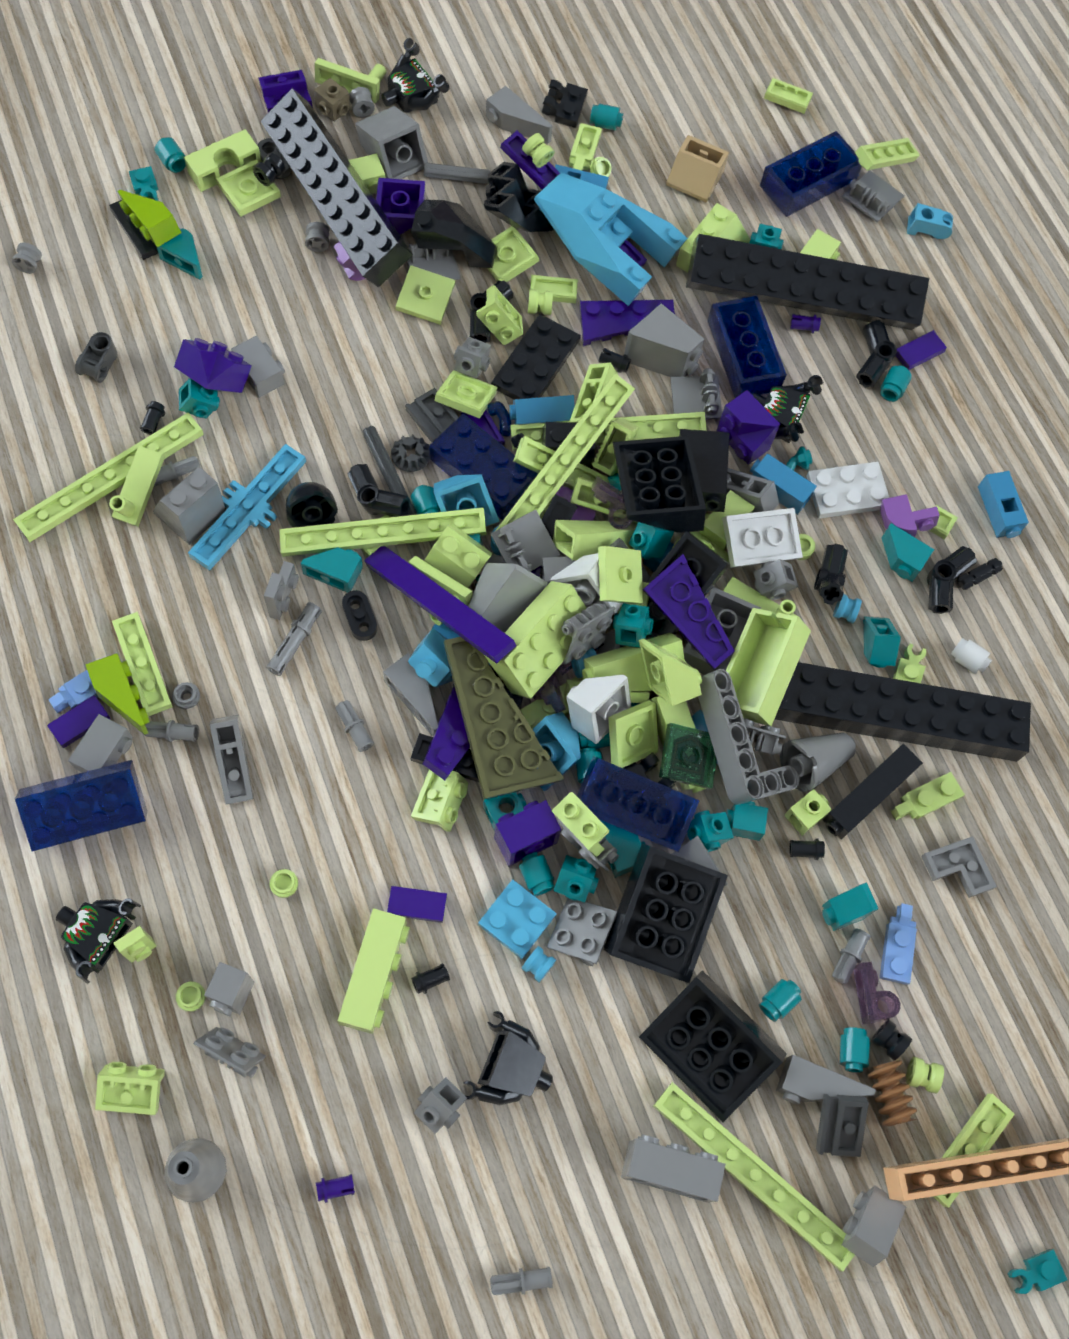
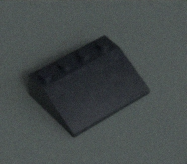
M689 436L613 442L628 520L676 533L704 531L706 506Z
M642 843L618 907V914L603 950L611 956L690 983L728 875Z
M703 970L639 1036L722 1122L783 1063L787 1055Z

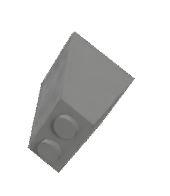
M395 106L355 123L361 146L368 155L377 153L385 172V178H405L424 169L425 163H428L419 124Z
M661 303L629 331L624 354L628 355V358L631 359V364L669 377L691 376L699 367L698 360L703 353L704 338Z
M198 467L159 501L153 513L190 545L217 521L226 511L218 482L202 468Z
M486 563L468 607L505 633L549 583L518 564Z

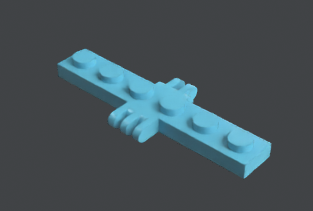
M285 444L246 488L232 480L229 485L235 492L227 487L223 490L224 495L229 498L227 499L222 496L224 505L227 508L226 511L188 552L189 557L210 571L250 525L257 527L260 524L268 529L271 524L264 517L273 522L277 518L276 514L271 511L272 506L269 503L306 463V457Z

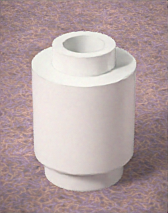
M962 638L950 654L955 657L956 662L974 674L978 670L983 673L992 661L988 658L991 653L970 639L967 641Z

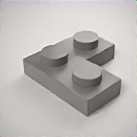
M284 561L279 574L272 572L264 593L265 603L271 618L280 620L282 612H287L290 604V597L288 596L291 589L296 588L299 578L293 563Z
M973 836L924 853L921 856L932 881L957 873L968 898L997 887Z

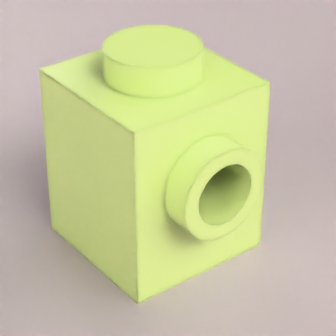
M813 789L794 804L784 816L803 836L825 818L832 809L829 807L826 797Z

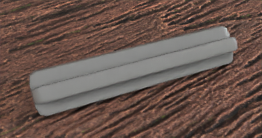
M425 163L424 165L425 177L489 184L487 176L491 171L487 169Z

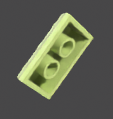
M716 203L680 247L676 266L688 273L693 242L698 234L749 243L750 238L737 214Z

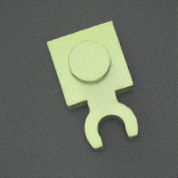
M910 643L904 651L905 658L901 657L897 663L893 679L921 683L926 666L919 663L926 656V649L923 648L919 655H914L912 653L913 644Z

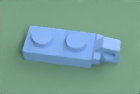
M86 670L59 688L60 692L48 700L54 710L59 713L69 706L73 709L93 695L98 698V695Z
M901 903L900 906H897L896 917L891 916L889 923L886 925L880 979L905 985L910 984L917 932L916 922L911 921L912 905Z

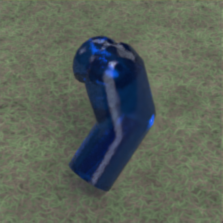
M500 401L489 403V415H497L499 418V433L504 437L510 436L511 420L506 407Z

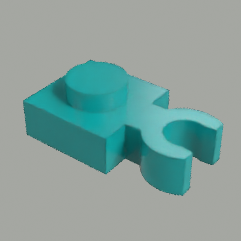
M152 167L129 171L135 194L159 201L156 192L158 186Z
M1054 1249L1046 1250L1023 1260L1027 1268L1026 1270L1012 1269L1007 1273L1008 1277L1020 1276L1022 1278V1286L1014 1289L1018 1294L1030 1292L1033 1284L1037 1291H1044L1068 1280Z

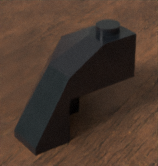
M503 162L488 174L487 180L489 185H486L485 192L487 200L484 201V207L487 211L517 230L527 232L554 230L534 200L535 196L541 191L527 188L518 164Z
M424 200L416 210L411 230L418 248L464 250L470 267L493 268L497 247L461 204L445 200Z

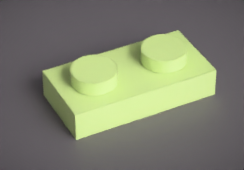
M140 926L114 942L119 953L131 963L135 960L140 962L152 954L151 950L157 947L152 937Z

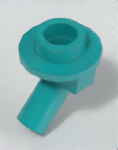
M800 446L795 456L788 460L786 466L792 470L796 466L808 470L809 464H812L810 450Z

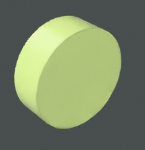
M799 534L803 558L798 560H806L812 556L815 550V542L810 536Z

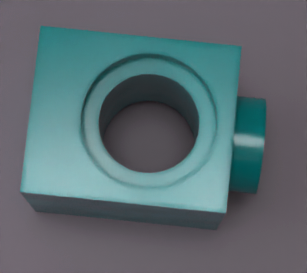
M514 792L483 800V809L494 831L498 819L508 814L499 809L501 804L508 803L512 805L514 815L524 811L523 807L527 804L521 793L517 794Z

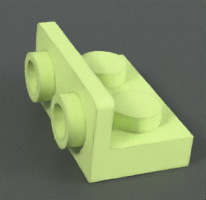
M495 285L486 289V305L477 310L476 315L503 345H506L523 335L522 316Z
M429 769L411 817L416 821L439 825L444 831L450 832L458 818L461 802L467 794L468 782L455 771H452L444 781Z
M570 792L552 812L597 857L604 850L599 842L609 833V829L573 792Z
M124 1062L106 1064L97 1077L95 1110L156 1115L159 1108L160 1083L164 1077L165 1070L157 1069L155 1065L144 1064L139 1067L127 1066Z

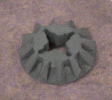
M412 434L411 437L402 436L399 441L394 442V446L391 449V457L394 464L401 470L414 472L423 469L429 463L431 451L429 444L424 441L423 437L417 438ZM415 448L416 455L410 454L407 456L406 449L412 450Z

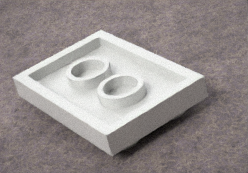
M879 462L808 471L806 475L807 480L817 486L812 499L818 519L880 510L882 499L889 498Z
M794 508L730 515L722 518L729 562L731 564L730 568L764 564L779 559L787 561L803 558Z

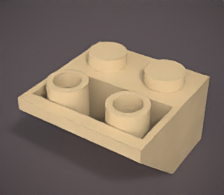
M687 135L678 151L666 186L707 203L725 170L729 152Z

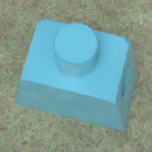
M433 628L415 648L408 663L416 670V674L420 678H425L432 686L439 687L452 682L453 678L444 647V640L446 639Z

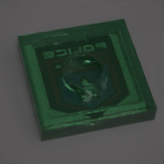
M674 723L667 724L659 778L706 789L713 788L717 758L709 732Z

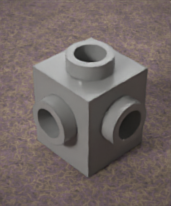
M468 337L462 346L456 348L454 353V360H456L454 370L477 379L482 371L486 372L491 359L489 357L491 345Z
M781 559L766 562L761 566L762 568L754 571L756 590L760 595L772 600L783 598L786 596V592L799 587L792 564Z
M445 1077L434 1089L429 1086L418 1098L421 1104L414 1114L436 1134L443 1126L449 1129L459 1118L460 1114L457 1110L467 1097Z

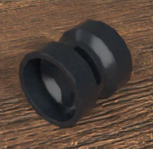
M272 152L264 157L263 162H258L252 168L255 177L264 186H270L274 182L275 177H280L286 171L282 160Z
M888 1019L876 1031L871 1041L878 1047L886 1048L887 1055L895 1061L909 1047L912 1038L906 1033H899L896 1024Z

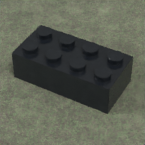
M686 531L646 583L652 582L684 554L690 570L695 575L704 596H706L731 564L693 534ZM649 598L647 607H649V618L653 619V628L651 634L647 635L650 638L670 632L675 635L678 629Z

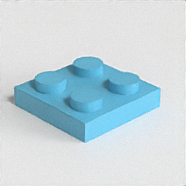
M512 879L478 922V926L520 959H523L557 913Z

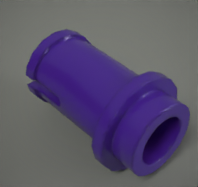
M792 314L790 329L807 330L814 334V331L819 332L821 317H817L816 314L813 317Z
M352 1174L326 1181L324 1178H321L320 1182H316L318 1202L324 1200L325 1203H328L327 1199L355 1194Z

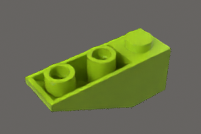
M123 190L117 191L122 200L119 202V205L124 213L129 215L135 227H140L139 230L146 241L151 239L156 247H159L182 233L173 215L162 202Z
M118 653L85 664L98 697L144 735L149 734L145 725L150 723L145 708L139 709L137 700L141 699L136 684L130 685L127 678L132 676L127 660L121 662Z

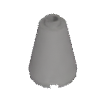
M846 733L789 740L782 745L780 752L781 767L791 765L797 770L800 781L796 789L801 792L813 790L855 755L856 744L853 738Z
M200 1138L187 1140L179 1144L167 1159L165 1165L167 1187L175 1197L182 1201L191 1203L205 1201L214 1195L224 1183L227 1172L226 1159L221 1150L211 1141Z

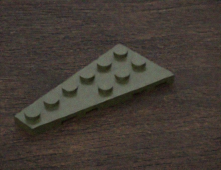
M462 637L444 640V647L483 799H490L563 781L564 777L550 760L551 757L542 748L531 726L514 700L509 697L503 687V683L489 666L484 654Z

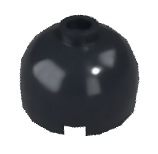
M305 482L291 490L286 499V516L290 526L295 528L333 524L335 522V515L338 514L337 503L332 492L324 485L316 482Z

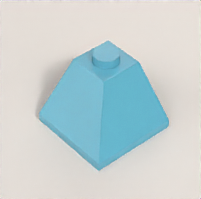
M482 474L456 475L434 483V495L441 512L484 508L486 526L499 522Z
M563 712L545 716L532 729L542 748L551 757L550 760L562 775L581 758L578 732L572 728L571 722ZM554 783L540 787L543 791H547Z

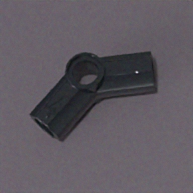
M499 280L494 284L508 301L513 298V292L509 284L504 280ZM486 291L484 293H476L470 300V337L484 343L491 341V331L477 317L476 311L486 305Z
M880 320L872 321L863 328L871 355L857 373L856 378L859 380V384L866 388L875 386L885 370L889 368L897 352L895 344L889 339L885 324Z
M356 464L351 467L347 474L356 491L357 500L369 514H384L393 517L408 515L410 510V498L408 496L380 490L367 464Z
M836 543L826 546L822 566L818 571L814 584V590H818L820 596L824 599V603L829 605L842 600L844 594L843 586L846 578L843 572L848 550L843 545Z
M961 546L945 559L938 561L927 575L929 610L933 611V613L943 614L952 611L953 581L977 563L975 553L970 548Z

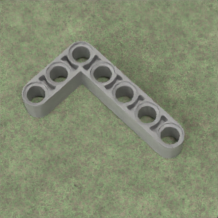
M718 669L701 676L702 684H700L702 695L698 696L730 801L740 805L797 788L800 781L799 774L791 765L759 772L729 673L724 669Z

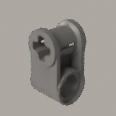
M97 332L92 335L84 351L76 361L75 372L78 375H88L99 383L105 380L109 369L118 355L109 334Z

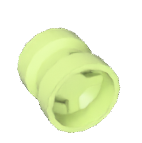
M540 133L532 135L522 147L525 154L533 158L532 161L537 168L549 162L555 153L550 145L544 143V138Z
M530 289L528 313L542 312L544 315L551 316L553 292L545 291L544 293H539L537 290Z
M912 1057L906 1072V1084L915 1088L922 1086L928 1092L938 1093L944 1078L943 1065L937 1063L927 1064L921 1058Z

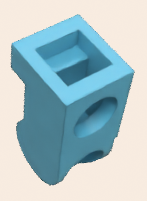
M917 203L908 217L907 234L915 236L917 232L932 235L936 239H946L952 234L953 215L941 209Z

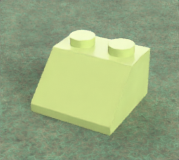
M450 523L424 561L469 588L493 553Z
M644 638L639 640L648 684L651 690L671 706L702 695L700 688L702 678L697 669H694L685 660L680 659L666 649Z

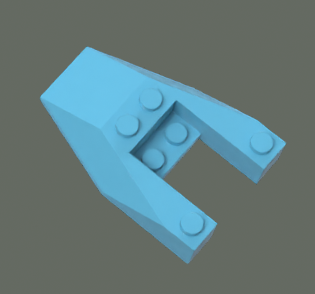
M562 172L534 198L574 259L628 306L642 292L652 276L619 247L630 237L658 263L665 267L677 255L680 247L688 239L668 221L603 187Z

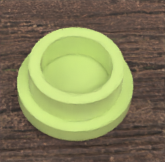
M604 157L594 158L590 163V173L609 177L612 170L609 160Z
M287 869L278 870L270 879L271 891L280 898L290 897L298 888L297 876Z
M186 982L177 990L176 1002L185 1011H196L204 1004L206 992L199 983Z

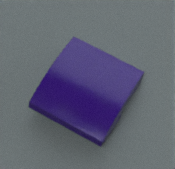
M302 70L258 77L268 113L292 88L307 100L313 108Z

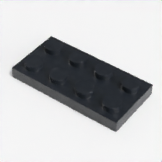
M539 314L497 373L491 385L498 387V392L514 400L541 398L579 343L581 335Z

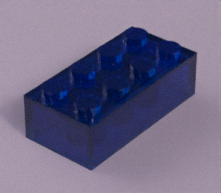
M835 131L766 166L760 187L787 217L847 186L853 179L857 180L862 166L855 151Z
M758 296L712 304L707 322L734 398L746 390L752 395L753 392L762 395L769 393L772 386H782L787 374Z
M464 413L429 445L430 460L450 477L482 474L497 516L502 520L505 519L524 494V490H527L537 476L536 472L514 462L515 455Z
M593 756L577 797L598 819L677 852L681 848L700 801Z
M132 760L19 789L15 797L32 852L146 821L147 807Z

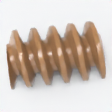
M902 1060L870 1067L874 1068V1071L868 1074V1078L878 1080L872 1088L882 1093L875 1098V1102L885 1103V1106L878 1110L879 1114L889 1116V1118L882 1122L883 1126L888 1127L917 1120L910 1117L917 1112V1108L907 1106L913 1100V1096L903 1095V1092L910 1088L909 1084L899 1082V1080L906 1076V1073L896 1071V1068L902 1064Z

